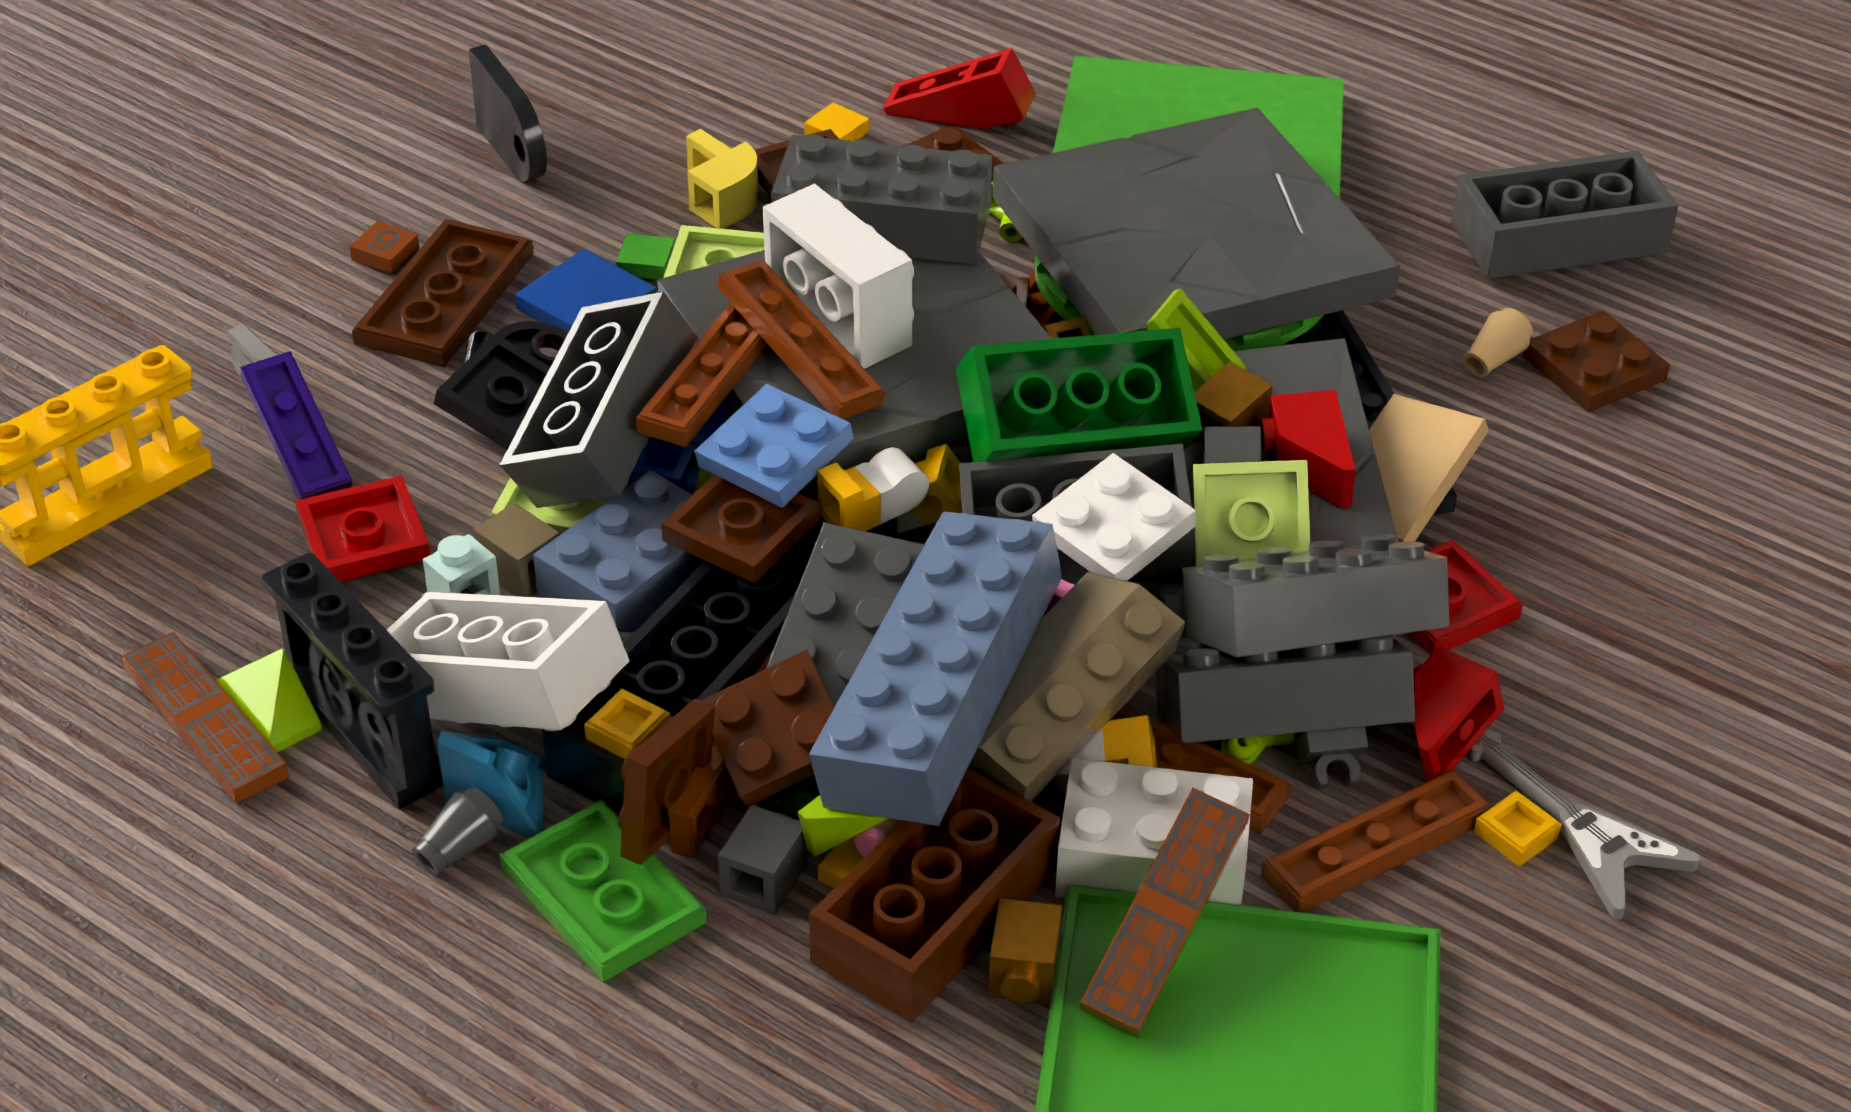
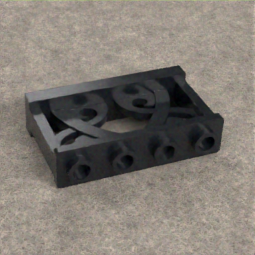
M313 553L304 554L263 574L261 577L263 587L276 601L285 652L322 725L398 809L443 787L440 760L434 749L427 695L435 691L433 678Z

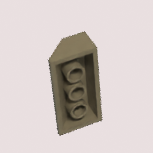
M1087 572L1041 619L968 768L1032 802L1071 761V758H1074L1174 654L1185 621L1140 584Z

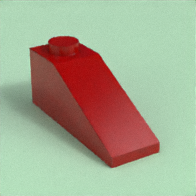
M1013 48L895 83L882 108L886 115L979 129H987L1001 124L1004 127H1009L1025 118L1036 92Z

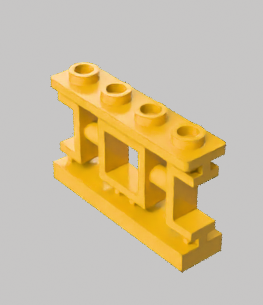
M159 345L142 352L139 356L105 373L96 375L80 386L58 397L51 398L42 405L8 422L1 423L0 486L3 487L15 481L20 500L0 510V542L29 567L213 468L210 451L198 442V440L202 439L201 430L183 415L173 420L169 400L192 389L190 379H192L193 374L191 366L165 345ZM145 403L146 411L132 418L130 410ZM110 431L114 451L80 468L75 449ZM151 433L153 441L138 448L137 440ZM51 451L52 460L36 468L34 459ZM57 482L59 483L60 489L43 497V489Z

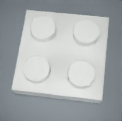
M1112 453L1033 514L1032 519L1033 522L1053 524L1057 548L1091 573L1128 581L1196 526V510Z

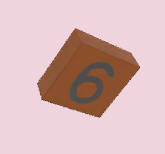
M379 221L374 223L349 246L352 261L391 274L420 248L418 234Z

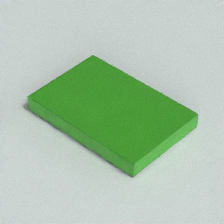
M601 799L499 854L502 871L602 982H605L706 924L707 918L706 908L654 854L642 865L620 856L622 829L618 825L619 817Z

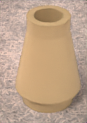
M1504 308L1501 311L1491 313L1470 350L1463 356L1462 361L1466 370L1475 377L1484 378L1495 368L1525 351L1529 347L1530 338L1533 334L1529 320L1521 312L1512 308Z

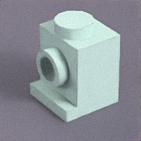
M470 534L466 536L452 535L444 538L438 544V551L423 559L427 592L422 594V597L428 592L461 593L466 588L473 594L500 596L496 556Z

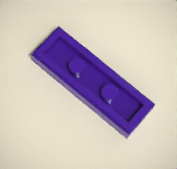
M289 351L240 367L241 379L298 500L352 487V478L292 352Z

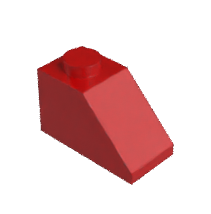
M1336 390L1270 395L1269 418L1260 419L1261 446L1263 451H1272L1274 461L1307 460L1308 490L1339 508L1352 507L1356 469Z
M1438 646L1424 664H1419L1413 669L1415 721L1413 723L1426 782L1453 770L1504 710L1497 671L1441 646Z

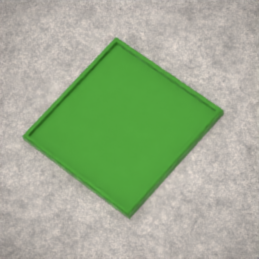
M1075 55L1053 153L1118 138L1127 139L1140 133L1259 108L1323 179L1326 186H1329L1340 198L1344 79Z
M1068 884L1035 1112H1437L1441 929L1207 901L1137 1038L1080 1009V1001L1137 893Z

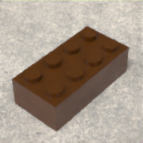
M967 768L939 826L902 820L809 913L810 963L912 1023L994 935L999 898L1026 901L1056 869L1060 817Z

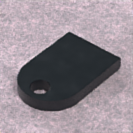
M486 44L469 49L477 128L519 181L526 182L544 176L547 169L546 146L538 117L529 98Z
M536 321L517 322L501 328L436 390L434 405L508 450L556 358L543 354L539 349L552 348L559 352L568 332L554 325Z

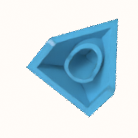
M441 731L437 746L445 801L448 802L455 792L464 793L470 786H473L484 792L499 808L504 818L500 826L527 838H531L544 831L543 768L546 762L544 756L497 736Z

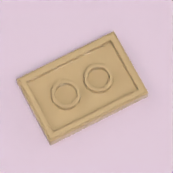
M1393 394L1370 427L1369 432L1399 542L1416 541L1489 432L1485 418Z

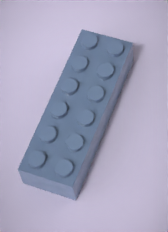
M942 512L809 753L823 808L939 826L1062 579L1053 524L1024 521L1021 519L970 515L967 513Z

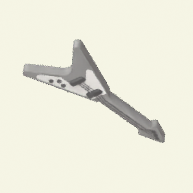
M1487 729L1467 752L1472 761L1484 760L1562 824L1561 833L1612 918L1619 920L1624 915L1626 906L1624 869L1626 867L1639 865L1694 872L1698 869L1700 861L1698 853L1588 806L1571 802L1500 744L1501 734Z

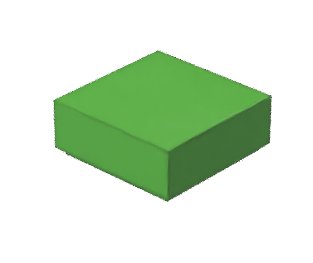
M626 233L616 266L640 279L658 280L664 278L675 245L674 238Z

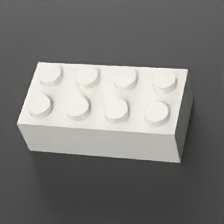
M428 592L387 629L394 639L434 680L435 691L427 695L430 719L454 721L459 724L470 722L493 724L500 727L516 726L540 728L546 731L562 730L575 721L577 714L598 693L604 691L610 685L611 679L629 662L606 601Z

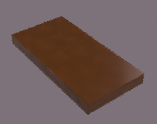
M445 219L353 328L354 344L445 367L534 254L533 240Z

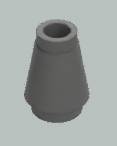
M470 786L464 793L455 792L422 836L420 842L412 849V852L426 870L434 875H439L445 868H449L497 836L496 828L504 821L503 815L496 804L476 787Z

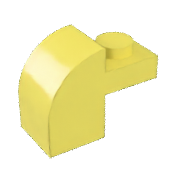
M702 129L687 135L689 210L719 229H725L746 218L754 211L758 204L757 154L753 147L745 141L731 149Z

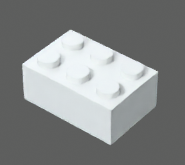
M812 184L763 206L765 262L864 369L912 346V321L914 319L912 278L914 277V267L912 259L903 250L892 245L878 234L871 225L864 223L846 209L839 200L832 198L816 184Z
M1071 758L1058 846L1055 897L1066 898L1068 884L1138 893L1192 787L1250 814L1253 778ZM1250 815L1248 823L1208 901L1241 905L1246 872Z

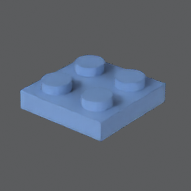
M765 384L694 452L700 468L783 508L817 475V470L824 468L854 437L850 422L769 384Z

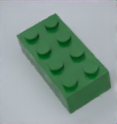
M1180 328L971 346L955 369L973 462L1183 444V449H1185L1203 431Z

